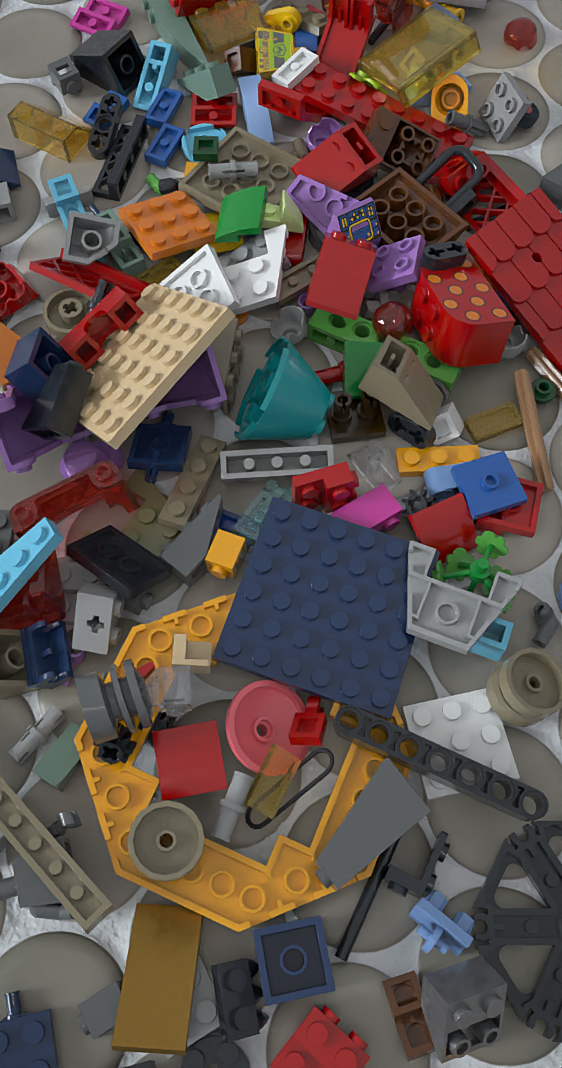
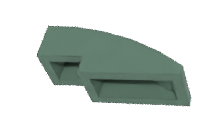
M111 208L94 215L120 221ZM121 223L117 248L107 254L116 269L140 278L148 274L145 259L135 247L131 235Z

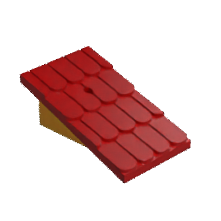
M538 187L514 204L513 207H510L495 218V220H492L477 231L476 234L466 239L465 245L468 248V252L474 258L475 264L494 291L498 290L548 359L562 374V214Z

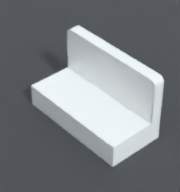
M301 47L271 75L273 83L293 89L296 84L303 80L320 63L319 56Z

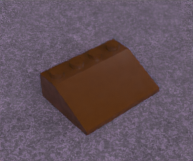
M398 167L355 198L358 201L369 197L374 200L382 233L378 248L418 235H422L426 241L425 247L448 241H456L469 225L401 167Z

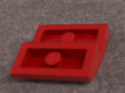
M237 92L209 101L192 93L191 127L203 123L213 124L214 128H234L237 126Z
M462 492L408 516L418 538V543L439 551L438 560H441L442 563L446 562V556L453 554L456 548H464L468 552L478 545L475 542L477 537L475 526Z
M216 719L152 731L162 801L228 789Z

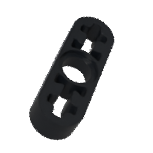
M108 93L102 97L88 140V149L92 157L97 160L107 158L123 114V104L120 97L115 93ZM109 122L112 124L109 130H100V126L103 123ZM102 142L103 147L96 150L95 147H99Z

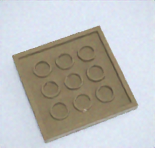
M235 126L219 142L218 162H199L178 183L179 191H183L190 198L219 214L224 197L233 192L256 186L266 185L268 190L267 203L279 205L283 190L286 191L297 178L292 172L291 167L301 159ZM230 160H235V162L257 160L258 177H240L231 181V178L209 180L208 163H229Z

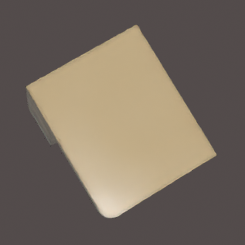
M174 633L173 672L211 674L212 643L188 641L187 634Z

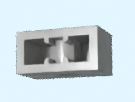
M88 582L77 592L72 649L107 655L114 645H118L121 636V628L117 627L118 617L121 618L124 610V600L120 599L121 594L110 586Z

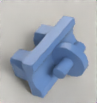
M433 890L426 898L422 897L412 908L408 916L419 924L416 932L425 939L421 947L422 951L427 954L434 946L443 955L449 949L458 956L465 948L470 946L474 939L470 936L474 920L461 911H458L452 920L443 914L442 911L448 901L437 890Z

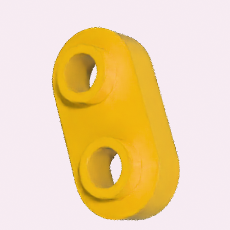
M287 6L268 10L263 16L261 24L266 29L292 33L301 25L302 16L296 8Z

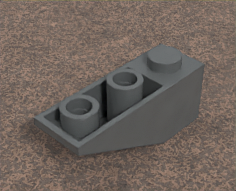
M219 494L212 501L209 500L202 506L200 514L193 521L190 520L183 526L181 534L174 541H169L162 549L160 555L164 562L173 567L172 574L189 587L207 569L205 558L219 529L224 509L222 496Z

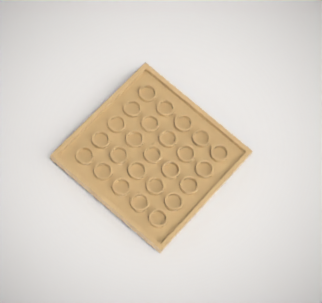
M153 283L147 286L141 293L142 297L136 302L144 314L126 332L119 329L110 334L102 346L105 353L87 370L93 374L77 422L117 450L232 321L235 314L229 307Z

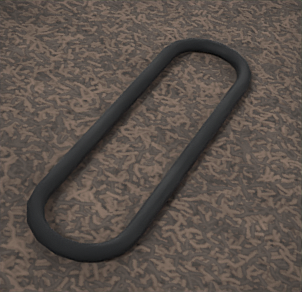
M327 748L316 749L257 797L248 806L245 819L248 826L255 830L265 827L326 777L334 766L335 758L333 753ZM326 753L329 756L330 763L322 774L260 824H253L251 822L250 813L256 804L317 754Z

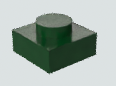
M194 136L193 160L218 162L219 137Z

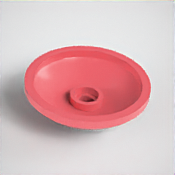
M272 680L256 681L243 687L233 697L228 707L226 734L229 745L236 758L254 773L263 776H278L288 773L305 758L310 746L291 745L288 737L295 712L304 713L306 708L300 697L292 689ZM257 726L261 729V736L257 733Z

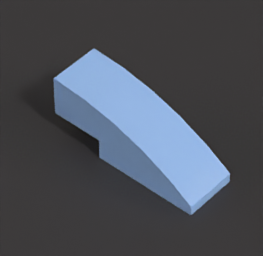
M260 74L238 78V92L247 132L274 145L269 110L258 105Z

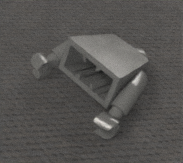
M76 811L62 812L58 814V820L46 829L73 859L70 839L63 835H65L68 828L79 827L82 823ZM21 855L12 860L14 876L0 880L1 901L18 896L20 908L29 909L31 915L35 918L59 921L75 920Z

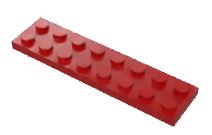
M321 62L293 87L294 91L305 94V102L349 124L355 121L363 131L372 111L379 106L387 108L442 140L432 163L451 146L462 145L470 149L473 145L474 137L450 125L448 126Z

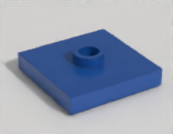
M504 451L451 468L450 472L460 493L462 492L473 520L525 504L528 500Z

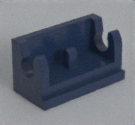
M41 620L28 628L20 630L28 687L54 689L74 678L65 621L58 620L47 626L46 620Z

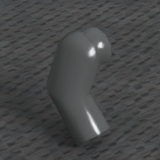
M539 602L534 607V616L539 630L532 641L538 647L545 648L558 628V621L549 604Z

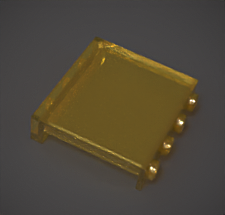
M429 6L357 62L360 70L370 75V78H375L396 92L401 105L407 109L481 52L476 30Z

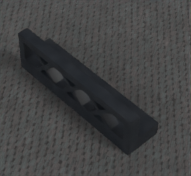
M136 114L132 126L121 124L92 189L94 197L120 202L148 137L146 116ZM107 184L108 190L101 189L102 186Z

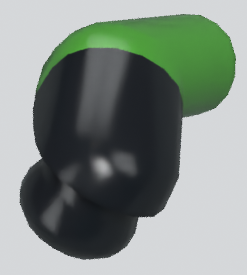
M153 173L146 176L145 182L160 196L179 191V181L176 179L165 178L159 180Z

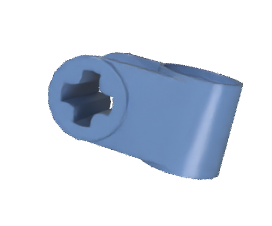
M469 461L447 466H435L424 472L423 476L429 497H436L434 502H440L460 493L450 471L453 466Z

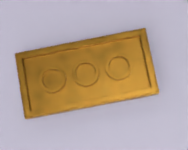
M136 904L111 1044L113 1051L186 1055L203 915L178 905Z

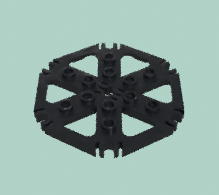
M562 821L530 822L532 826L527 823L522 827L527 835L526 841L519 840L514 832L508 835L509 841L516 847L515 849L509 844L507 838L503 840L472 909L486 910L485 914L475 913L471 915L473 920L483 921L485 931L482 934L472 935L477 941L487 939V945L474 946L478 953L507 982L506 999L520 1022H524L525 1015L530 1010L531 1013L526 1018V1026L533 1029L535 1022L541 1018L546 1025L542 1036L546 1039H551L555 1033L556 1025V1036L552 1041L562 1042V864L548 844L553 836H562ZM515 863L522 867L548 908H501L496 904L494 895L509 864ZM506 945L552 946L535 988L531 993H521L513 983L499 958V952L502 947Z

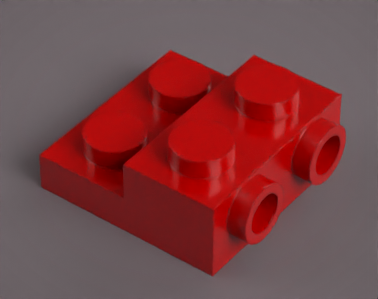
M470 150L483 166V179L492 170L486 152ZM457 155L452 157L426 184L436 185L443 195L453 196L471 179L473 169L461 156Z
M347 461L293 476L292 503L310 509H315L318 505H322L325 514L334 512L357 499L355 488L359 487L358 476L355 470H350Z
M518 478L528 498L527 502L473 520L475 521V529L484 532L491 531L500 536L505 531L532 538L536 531L544 484Z
M314 1005L271 1062L270 1067L364 1068L370 1059V1056L365 1052L369 1045L353 1030L347 1036L337 1026L341 1019L326 1005L321 1010Z

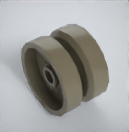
M70 287L62 288L52 293L45 301L42 309L43 319L49 329V334L58 344L85 317L89 308L87 306L88 300H92V297Z
M526 648L517 651L491 671L488 677L486 689L492 709L501 719L519 727L535 725L544 718L554 714L562 707V666L555 657L544 650Z
M167 800L153 803L140 811L131 824L127 841L129 856L139 871L152 880L170 882L180 880L194 870L201 859L205 839L202 824L195 812L182 803ZM169 834L172 836L173 844L168 848H164L160 843V838L162 836L166 838V835Z

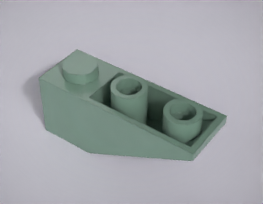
M218 60L185 71L183 72L184 77L177 79L178 84L206 101L237 91L228 62L219 64Z

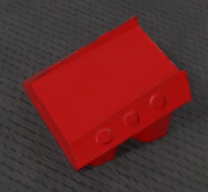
M0 261L1 322L41 295L13 264H6Z

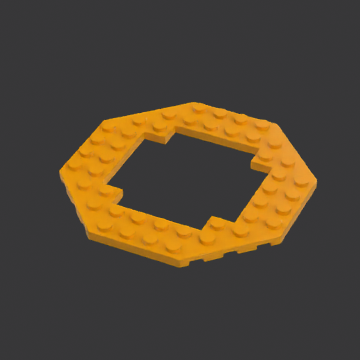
M236 593L203 602L202 605L188 610L183 609L163 616L160 620L146 625L143 623L132 627L113 664L117 666L121 678L126 676L123 661L132 659L136 669L149 662H153L157 674L146 684L153 707L151 711L152 723H154L158 713L161 711L179 675L178 672H173L172 669L174 633L187 634L188 641L212 643L213 656ZM211 658V665L216 667L218 662ZM110 671L104 681L105 683L111 682ZM334 702L328 717L335 719L336 713L344 706ZM395 705L391 719L388 722L404 728L403 721ZM139 715L134 716L137 732L132 734L131 741L137 743L133 754L129 755L125 764L119 761L110 765L100 757H97L99 747L93 745L94 741L84 719L74 738V742L109 849L115 874L237 932L335 892L331 886L326 889L314 873L318 868L314 862L377 767L386 758L351 742L310 847H306L279 834L265 866L204 837L202 856L194 870L180 880L162 882L150 879L137 869L129 856L127 841L131 824L140 811L150 806L160 785L159 778L133 767L148 738L151 727L146 729L143 727L141 731L138 729L140 723ZM345 715L340 718V723L354 729L357 727V721L354 717ZM124 720L118 722L126 726ZM378 728L370 731L372 741L378 744L386 742L384 731ZM400 743V751L405 757L411 758L415 756L416 751L411 743ZM392 761L407 780L410 769ZM167 834L166 838L163 836L160 838L162 847L168 848L173 844L171 835ZM378 856L340 889L370 877Z

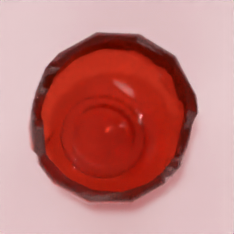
M529 17L513 19L505 26L503 40L517 51L523 46H527L531 50L537 44V26Z
M398 301L383 303L374 312L372 326L376 335L383 339L390 335L399 341L405 334H411L414 322L411 312L406 305Z

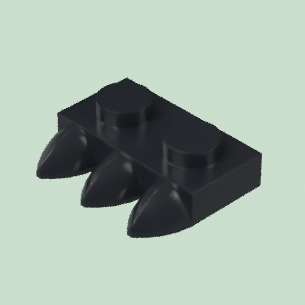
M241 958L211 965L222 1042L229 1043L260 1034L259 1031L266 1025L269 1016L260 1010H256L255 1007L263 997V989L251 982V979L259 971L258 963L252 959Z

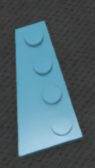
M46 517L0 555V613L64 539L56 524Z

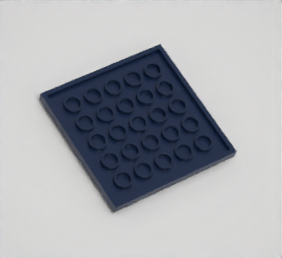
M273 496L213 653L212 660L343 706H356L389 721L415 638L414 635L406 633L408 547L410 542ZM436 551L427 576L432 578V570H435L440 554L439 551Z

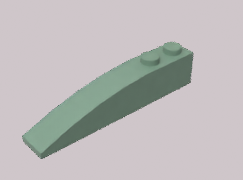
M141 0L144 11L147 10L150 24L154 23L165 43L173 45L179 55V60L189 70L209 63L186 17H177L174 8L170 6L169 0Z

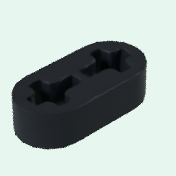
M458 241L428 245L423 249L420 264L432 271L461 266L465 263L468 248L465 244Z
M398 411L389 415L388 425L391 431L414 447L424 449L435 442L436 431L433 426L429 431L415 424L411 419Z

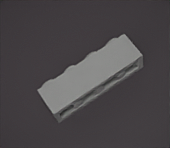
M333 444L220 451L221 480L224 484L292 480L293 476L334 465Z

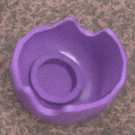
M323 117L316 125L312 124L306 138L308 148L312 151L334 132L341 129L342 126L335 119Z

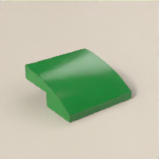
M266 185L242 189L223 198L215 235L216 243L240 242L241 235L261 234L268 198Z
M344 341L343 392L350 394L352 399H361L363 390L358 388L383 342Z

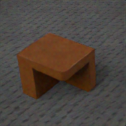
M238 45L223 51L224 63L228 62L232 76L242 72L257 74L255 49Z

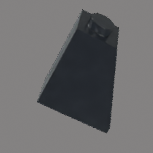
M69 360L65 363L56 364L26 417L21 430L44 440L72 438L93 374L84 370V365L76 361Z

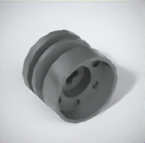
M132 659L123 661L126 676L122 678L115 664L110 665L111 682L105 683L97 670L75 678L83 715L96 745L119 738V721L124 720L131 733L137 732L134 716L139 715L145 729L153 726L151 719L152 704L143 676L134 666Z

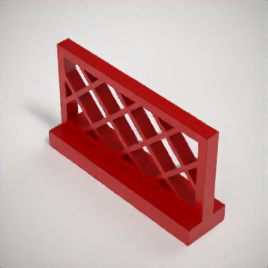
M488 155L487 158L492 170L488 172L474 189H476L475 194L479 202H489L488 208H477L474 206L462 217L469 224L468 227L474 234L490 223L488 222L490 216L501 215L527 196ZM481 189L493 191L492 195H479ZM442 194L443 199L445 201H447L451 197L449 195ZM494 203L506 205L505 209H492ZM485 215L484 221H473L472 216Z
M61 248L60 257L30 261L29 265L30 270L92 298L99 278L119 287L135 303L142 297V291L151 285L100 261H95L89 266L62 261L64 248Z

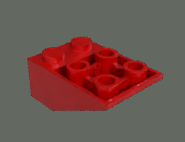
M354 121L334 132L292 166L291 170L296 177L301 174L345 194L372 178L383 162V159Z

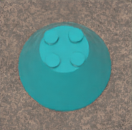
M280 336L265 354V357L268 358L263 369L257 367L243 397L235 422L236 425L240 426L239 432H234L235 438L239 440H307L314 433L319 435L325 426L326 420L323 417L326 410H329L332 406L335 395L330 393L329 389L289 339Z

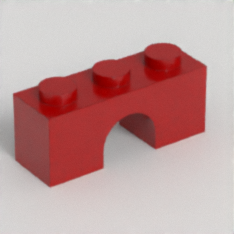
M115 286L59 344L76 362L84 365V370L87 371L105 353L102 346L106 338L119 329L126 332L144 312L123 290Z

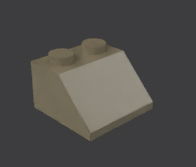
M0 629V700L43 689L28 687L20 630Z

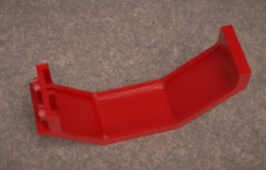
M329 0L328 20L316 53L319 56V62L352 77L349 75L350 72L357 73L377 17L373 15L375 0ZM263 78L258 84V105L305 122L319 123L323 117L329 118L331 115L305 102V94Z

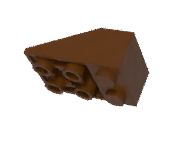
M379 106L372 111L363 132L383 159L378 169L391 173L398 167H401L414 179L431 165L442 141L383 106Z

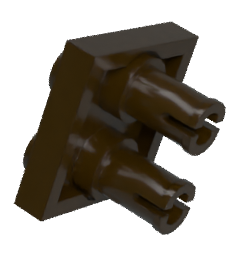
M343 390L330 392L335 395V399L330 409L326 410L332 444L386 436L385 423L378 399L369 396L365 391H362L361 399H352L350 394L343 392Z

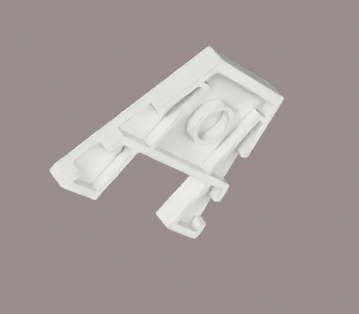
M286 224L264 231L268 254L223 268L241 304L232 311L235 315L279 302L283 275L282 263L286 254V238H288L289 234Z

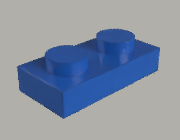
M162 86L145 115L147 125L161 128L164 123L170 124L184 100L183 92Z
M164 123L144 153L145 162L167 168L182 143L183 135L186 136L185 129Z

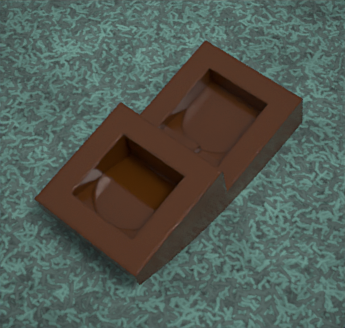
M415 970L382 981L408 1062L435 1052L421 1007L422 989Z

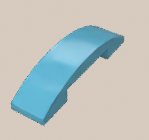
M70 173L47 180L66 232L70 211L86 214ZM103 256V257H101L100 259H98L97 261H100V262H102V263H105V262H106V259H105V257Z

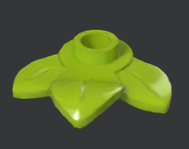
M361 70L358 73H349L354 79L388 95V92L381 88L382 84L370 79L371 76Z

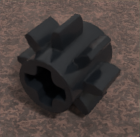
M422 488L420 494L410 489L411 496L408 499H401L403 503H406V509L402 511V514H414L421 509L414 507L415 502L421 501L425 509L432 505L436 497H426L427 490Z
M118 723L119 738L100 745H96L93 742V745L99 747L97 757H100L110 765L119 761L125 764L137 745L135 741H131L133 733L121 723Z

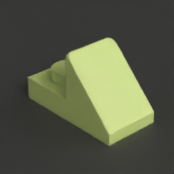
M285 190L282 192L279 205L266 203L262 228L271 229L286 224L288 231L303 233L302 212Z

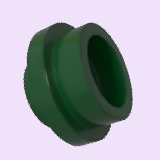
M540 378L531 383L537 404H546L553 400L556 394V387L550 380Z

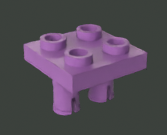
M422 235L405 238L402 241L376 249V256L367 284V288L371 293L386 289L401 293L406 289L407 283L413 282V285L416 287L421 270L420 259L426 242Z

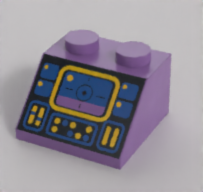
M369 197L333 213L327 232L332 233V230H337L347 234V238L357 241L358 238L368 240L373 243L372 247L377 249L382 233L374 200Z

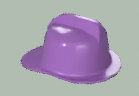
M76 441L66 449L60 462V472L66 481L76 485L107 479L115 476L122 470L125 463V455L120 447L115 450L104 441Z

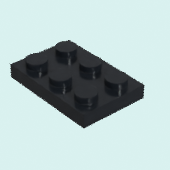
M108 525L68 544L66 549L67 556L128 600L154 587L172 575V566L112 525Z

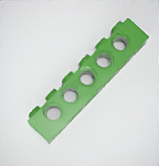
M316 309L308 322V340L343 354L344 341L384 342L388 335L392 336L414 351L430 377L444 384L449 391V396L461 375L463 367H454L439 361L432 355L426 343L386 328L382 324H376L364 319L360 315L357 316L355 321Z

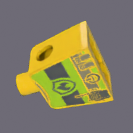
M257 27L255 35L257 75L260 74L261 80L262 78L265 80L272 79L271 75L301 48L293 47V34Z

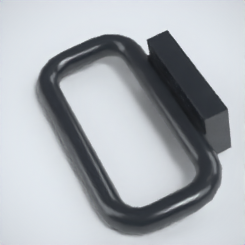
M454 145L446 149L415 180L423 186L452 157L461 156L472 167L473 176L444 204L462 218L479 202L473 189L482 180L483 166L480 160L467 147Z

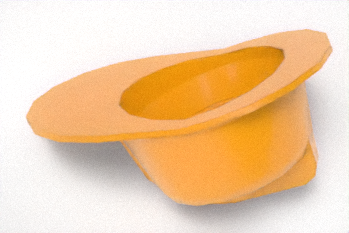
M448 74L436 81L431 95V117L445 123L446 115L452 109L464 115L468 114L469 92L463 78L455 74Z

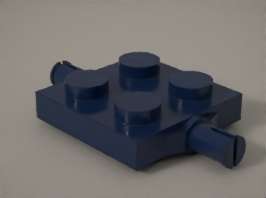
M168 411L163 413L162 422L154 424L140 423L137 426L127 458L128 469L147 470L144 480L149 484L151 481L152 484L156 483L159 471L183 472L192 438V427L173 424L175 415L171 411H169V414Z
M20 991L4 994L8 1017L0 1021V1068H59L51 1009L36 1013L22 1012Z

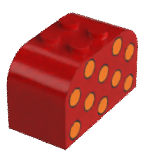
M467 255L463 265L432 271L421 266L409 308V316L432 355L439 361L454 367L499 363L515 319L470 255Z

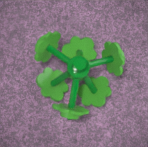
M485 531L482 536H477L475 539L476 544H478L477 552L483 555L482 558L474 561V556L467 554L464 548H456L453 554L446 556L448 564L445 567V572L441 560L437 561L436 569L432 570V578L446 583V579L455 578L457 581H463L465 577H469L471 583L467 591L473 593L477 583H484L482 591L485 595L489 596L497 571L511 576V572L508 569L502 570L498 565L491 567L489 563V557L497 559L498 556L507 555L508 547L504 545L505 539L491 531ZM515 597L505 607L501 614L506 613L507 610H509L512 607L511 602L515 600Z

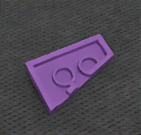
M301 174L297 176L286 190L299 210L324 235L328 230L333 213L360 202Z

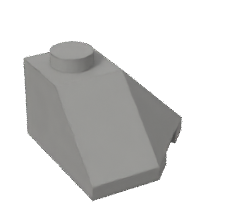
M70 211L62 261L89 266L117 248L121 221Z

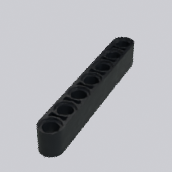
M344 706L336 713L333 724L334 730L338 736L384 758H389L401 766L520 821L538 820L548 812V799L538 789L356 706ZM345 715L354 717L357 721V727L353 730L343 728L340 718ZM375 728L384 731L386 742L378 744L372 741L370 731ZM400 743H411L415 747V756L411 758L405 757L400 751ZM437 755L443 758L445 762L444 771L439 772L432 768L430 763L431 756ZM463 769H468L475 775L473 786L466 785L462 781L461 771ZM494 783H499L504 787L505 798L503 800H499L493 795L492 785ZM525 797H530L535 802L536 811L534 814H529L524 809L523 800Z

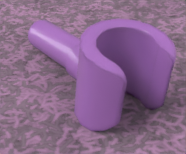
M70 642L69 649L74 672L77 664L85 660L86 654L83 650H80L77 654H72L74 649H72V642ZM70 680L61 685L68 687Z

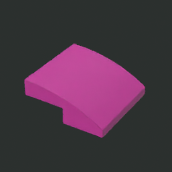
M89 0L85 8L79 6L70 22V26L90 35H93L97 30H120L131 13L127 7L108 0Z

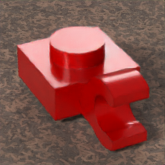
M308 696L305 712H295L288 736L291 745L322 746L328 721L324 708L320 707V697Z

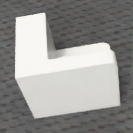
M453 402L439 408L433 424L436 431V440L433 442L435 446L460 436L464 428V423Z

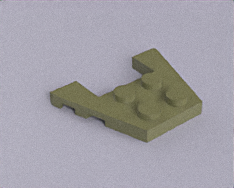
M136 469L123 487L126 492L144 503L121 532L161 559L160 555L164 546L169 541H174L181 534V531L158 523V516L167 499L152 484V481L149 484L144 480L146 474L142 470ZM87 530L81 538L91 534V532Z

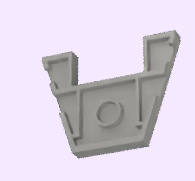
M411 540L408 547L406 633L466 655L520 591L524 580L497 571L489 596L485 598L428 577L427 574L436 549Z

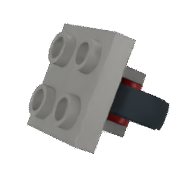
M509 72L501 74L478 111L484 122L488 123L489 130L496 141L504 144L516 126L524 129L531 128L539 118L537 106L528 98L527 94L523 93Z

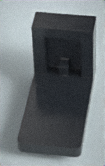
M441 831L438 834L419 879L390 864L383 878L384 881L389 883L387 889L402 897H406L408 893L418 899L423 896L424 892L430 894L437 879V875L432 872L437 861L443 863L450 844L445 842L448 833Z

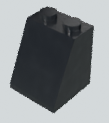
M97 30L69 55L74 66L79 71L80 77L108 92L112 90L124 97L138 86L145 63V58L132 30Z

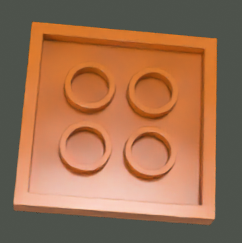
M174 191L173 193L118 208L119 218L152 261L215 242L217 229L190 196L183 191Z

